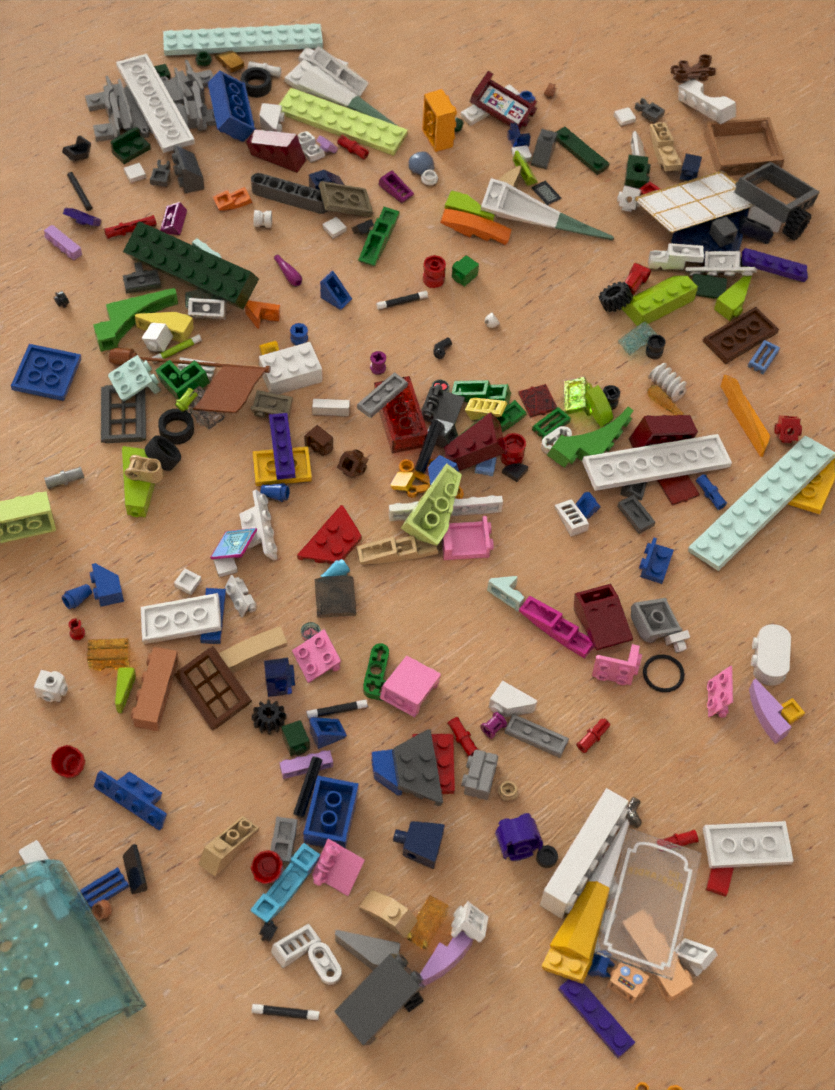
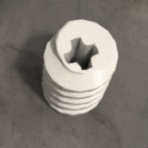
M662 363L651 371L648 378L657 387L661 388L668 397H671L672 401H678L686 393L685 386L687 382H681L682 378L680 376L675 379L677 373H671L672 369L670 367L666 369L667 364Z

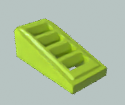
M135 668L118 669L115 699L118 713L123 712L135 682Z

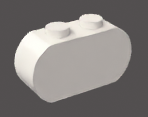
M776 624L766 625L760 629L757 638H753L752 649H755V655H752L751 666L754 667L753 674L759 682L765 685L774 686L782 683L789 672L791 634L784 627Z

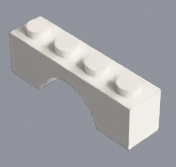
M694 78L678 85V98L680 101L716 122L722 124L736 117V102L726 96L717 98L705 96L704 84Z

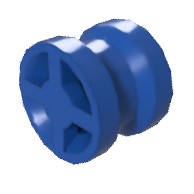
M302 323L292 325L290 328L291 342L294 345L307 343V326Z

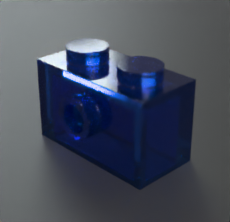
M288 657L264 661L268 697L292 694V686H295V674L293 664L289 665Z

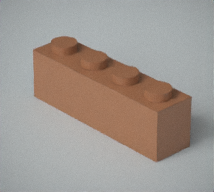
M154 647L152 654H148L147 671L143 672L141 678L143 685L137 691V705L131 711V719H133L135 727L159 731L179 662L177 651Z

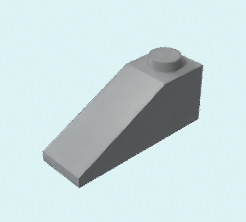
M340 930L335 932V941L373 971L390 953L399 955L401 943Z

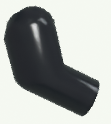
M449 337L434 345L433 354L437 359H442L445 356V349L452 345Z

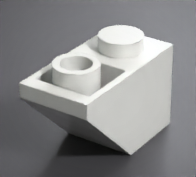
M262 103L260 127L265 131L282 132L281 122L284 123L285 113L282 112V105Z

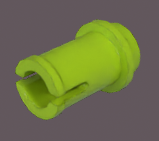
M188 388L185 394L176 400L175 406L180 411L188 410V406L198 396L196 392L190 396L194 391L193 389Z

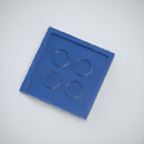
M29 344L12 381L11 389L64 401L81 362V354Z

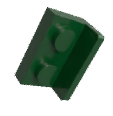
M138 127L127 131L110 142L112 154L123 164L151 149L150 144L140 135Z

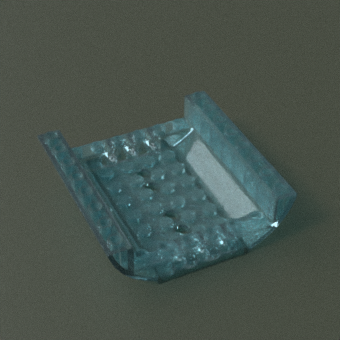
M56 859L35 861L17 868L14 867L0 875V924H2L0 946L6 941L12 943L9 951H0V1090H2V1085L122 1011L126 1018L144 1008L146 1004L62 861ZM25 979L33 980V985L28 990L21 989V983ZM36 998L44 1000L43 1006L39 1009L31 1007L33 1000Z

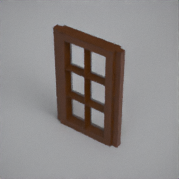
M214 646L205 650L174 674L211 730L217 729L252 702ZM208 658L217 670L209 677L200 666ZM195 668L198 669L205 679L196 686L188 676V673ZM218 674H220L228 686L221 692H218L210 681ZM206 683L215 694L207 702L198 690ZM229 690L232 691L239 701L231 708L228 707L221 697ZM217 699L226 710L218 718L209 706Z

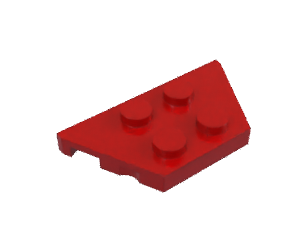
M343 505L339 506L297 554V559H313L316 563H329L332 565L336 560H344L361 541L362 535Z

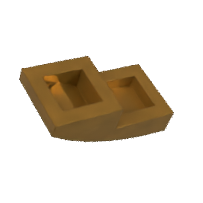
M233 51L215 55L221 66H226L230 73L245 67L244 61Z

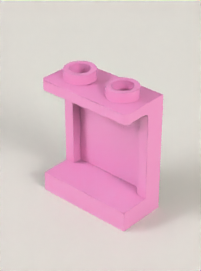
M483 516L481 522L449 523L448 531L442 538L444 560L490 557V550H493L494 545L493 539L489 538L491 522L487 523V516Z
M406 656L384 683L380 699L415 717L419 712L420 705L431 690L437 688L441 674Z

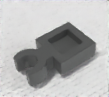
M641 98L640 104L635 103V109L642 112V116L653 123L658 121L665 113V110L652 102L649 105L644 98Z
M158 160L157 168H153L150 177V185L167 187L170 178V161H167L165 165H161V160Z

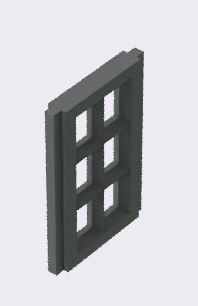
M113 385L101 387V443L141 442L146 440L145 388L135 394V403H125V401H122L120 404H111V393H117ZM135 407V418L125 419V408ZM111 408H122V419L111 420ZM122 423V434L111 435V424ZM125 423H136V434H125Z

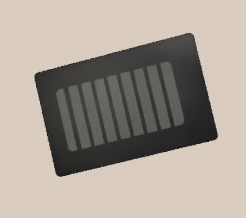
M547 181L531 187L546 205L561 199V196Z

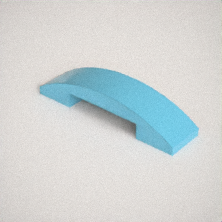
M303 843L291 858V863L283 871L281 877L276 880L266 894L263 893L250 911L264 922L269 923L285 907L304 883L318 862L320 854Z

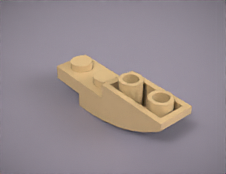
M666 123L650 124L652 143L660 168H664L665 171L681 170L682 163L673 146L674 139Z

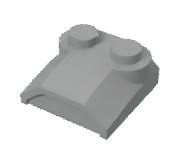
M666 598L636 602L631 606V619L640 637L646 642L652 643L657 638L682 631Z

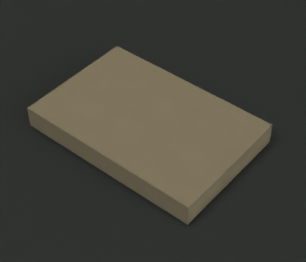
M323 181L319 183L325 210L366 217L373 215L366 188Z

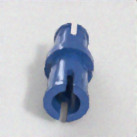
M706 474L696 479V483L705 492V497L712 501L717 510L727 505V502L718 492L717 486L710 482Z

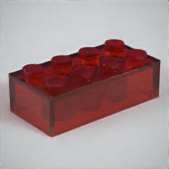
M410 376L402 377L408 382V386L379 411L392 454L422 448L428 433ZM384 381L374 382V389Z

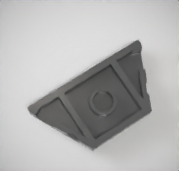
M427 729L393 748L392 755L398 790L412 793L415 797L422 800L427 798L434 801V805L441 806L443 798L431 729Z

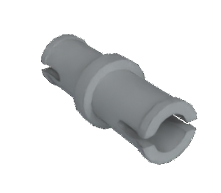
M80 466L65 472L62 470L59 474L44 477L47 488L50 489L62 484L68 485V482L84 478V474Z

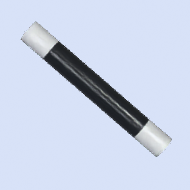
M423 291L376 303V306L380 310L428 298V293Z
M360 700L306 712L308 719L367 708L368 705L367 700Z
M259 1004L252 1005V1013L309 1020L319 1019V1011Z

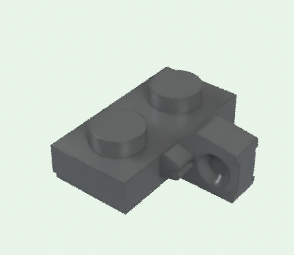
M141 262L134 263L136 272L122 275L126 294L161 288L158 271H143Z

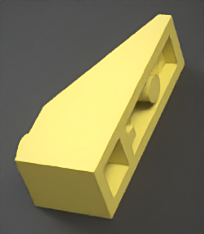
M163 312L135 315L137 328L147 331L151 323L166 324L173 335L171 340L180 343L186 341L194 329L193 317L187 314Z

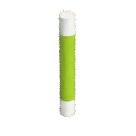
M198 334L151 358L165 359L202 341Z

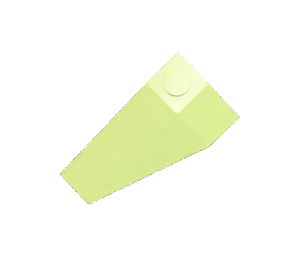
M446 463L412 510L401 529L411 536L414 535L417 540L437 546L448 531L449 520L453 512V504L462 474Z

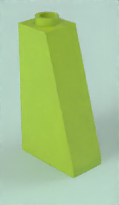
M123 446V476L127 515L146 518L155 483L129 479L125 476L124 472L129 467V459L132 455L148 457L145 449Z

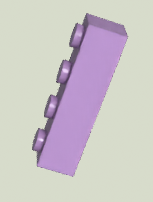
M51 225L44 230L46 240L52 242L54 246H57L69 258L76 260L82 255L81 247L55 226Z
M323 750L316 754L311 753L304 757L298 756L292 760H283L280 762L283 779L307 774L313 756L323 760L320 770L333 767L330 750Z

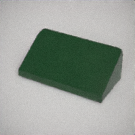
M693 274L692 281L698 286L696 296L717 299L726 291V278Z

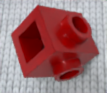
M779 415L778 424L776 423L774 427V434H777L776 437L783 443L798 441V437L802 434L801 419L797 416Z

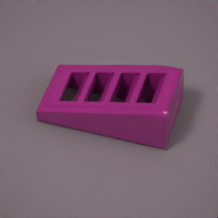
M393 170L382 176L378 182V185L401 203L414 195L413 191Z

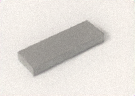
M394 372L359 402L357 409L371 419L408 386V382Z
M515 714L512 715L505 729V734L561 758L569 740L565 736Z

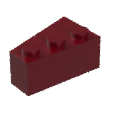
M490 412L444 447L445 457L456 463L458 470L462 471L506 453L500 421Z

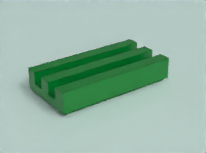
M557 407L532 426V430L536 431L539 437L542 436L543 439L558 427L567 425L571 421V417ZM547 422H549L548 425H546L544 428L541 429V427H542L543 425H545Z

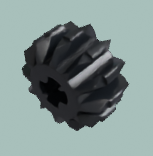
M269 699L267 704L260 701L259 707H254V714H252L255 729L259 728L261 734L265 730H267L269 735L272 733L271 730L278 733L279 727L285 726L284 720L287 719L284 707L279 706L277 700L273 704H271Z

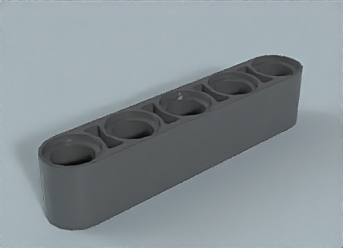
M255 173L251 176V190L254 195L319 214L328 212V210H325L321 192L318 189L262 173Z

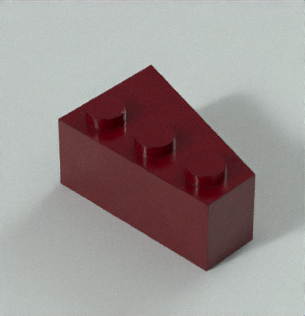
M255 129L246 141L252 156L298 173L306 162V157L297 134Z
M647 415L642 418L629 437L632 448L691 439L697 435L698 431L690 415Z

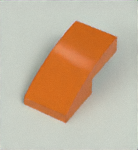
M245 187L231 194L226 190L213 196L219 211L236 209L253 203Z

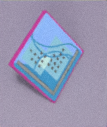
M257 528L226 531L211 555V560L232 557L242 558L257 532Z

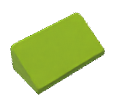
M516 150L512 161L516 167L522 166L521 177L527 186L536 184L538 181L527 161Z

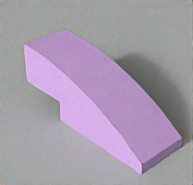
M754 679L749 688L754 712L767 735L776 744L788 735L791 726L780 715L783 707L757 679Z
M461 931L455 938H452L448 946L439 943L420 973L424 979L422 983L426 986L450 971L465 956L472 946L473 939Z

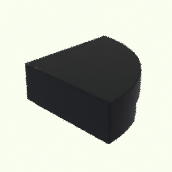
M519 463L510 464L502 469V473L518 482L528 471V466Z

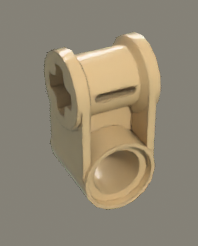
M138 455L130 457L129 467L124 472L126 477L150 483H159L163 479V471L159 460Z

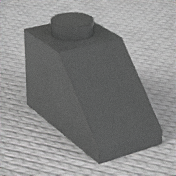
M541 129L531 166L547 170L556 147L557 132Z

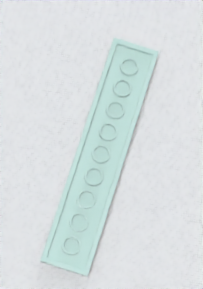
M314 23L307 25L163 31L164 56L198 54L202 51L211 54L227 51L305 49L306 47L315 49L317 46L323 48L321 24Z
M805 435L688 547V552L719 571L835 458V452Z

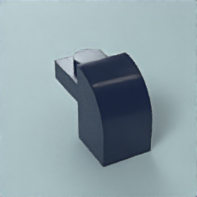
M686 153L680 180L687 181L688 178L697 180L702 160L701 156Z

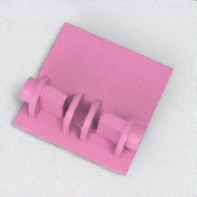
M325 629L292 650L308 683L330 669L333 671L340 669L339 665L342 661Z
M729 666L708 681V717L718 714L719 717L724 718L728 714V705L733 703L732 666Z
M328 839L312 873L313 882L318 886L326 883L349 896L365 860Z

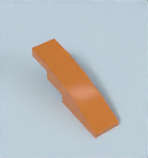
M451 209L444 210L440 221L441 224L469 238L474 234L487 242L492 238L504 245L508 243L512 229L495 221Z

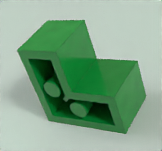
M168 360L155 370L160 382L176 399H180L188 388L194 390L190 394L191 396L194 392H199L210 383L206 371L195 360L181 371L171 360Z

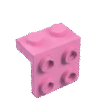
M632 644L628 661L597 655L592 676L601 681L609 680L620 685H631L633 675L638 674L642 654H638L640 646Z

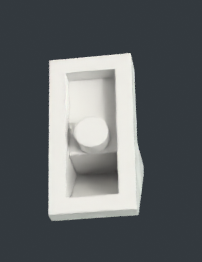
M686 938L674 949L680 963L695 976H698L718 955L714 948Z

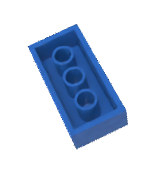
M219 70L208 82L217 130L244 142L255 130L245 83Z

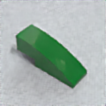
M489 380L454 381L452 394L465 397L464 402H469L471 398L506 401V406H508L511 398L508 384L491 385Z

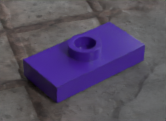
M64 208L63 211L64 215L76 219L75 222L82 225L100 226L102 221L97 217L74 208Z

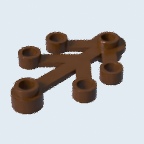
M703 54L699 56V62L692 67L689 66L686 60L679 61V66H671V73L674 74L673 78L678 83H684L692 78H698L699 81H707L708 76L716 75V68L709 67L712 63V56Z

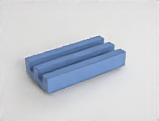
M764 340L749 362L748 367H754L755 371L760 370V373L764 375L778 354L780 347ZM768 346V349L766 350L758 364L755 363V361L762 353L764 348ZM774 349L773 353L771 354L765 365L761 366L767 358V356L769 355V353L771 352V350Z

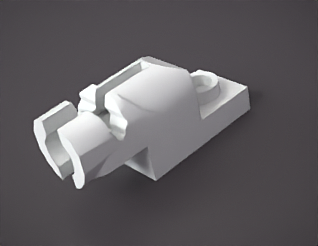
M669 243L667 251H650L648 268L658 270L659 267H662V270H684L686 261L703 263V246Z

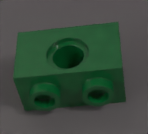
M628 155L624 186L639 189L649 182L650 176H647V174L650 173L651 164H648V157Z

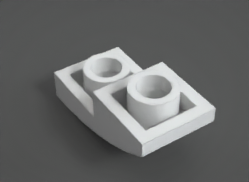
M308 131L297 135L304 155L310 162L325 157L324 150L316 144L315 137Z

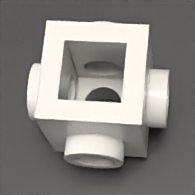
M624 186L623 192H619L617 202H619V206H622V210L632 212V209L636 210L637 207H640V204L635 200L642 198L640 197L641 190ZM629 196L632 197V202L630 203L627 201Z
M41 670L34 685L36 696L41 697L45 701L60 702L62 696H65L67 693L68 684L61 673Z

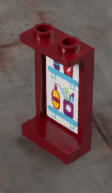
M487 71L472 93L469 102L519 132L522 127L525 128L529 123V116H534L537 111L535 106L538 101L534 100L532 104L491 80L493 73Z

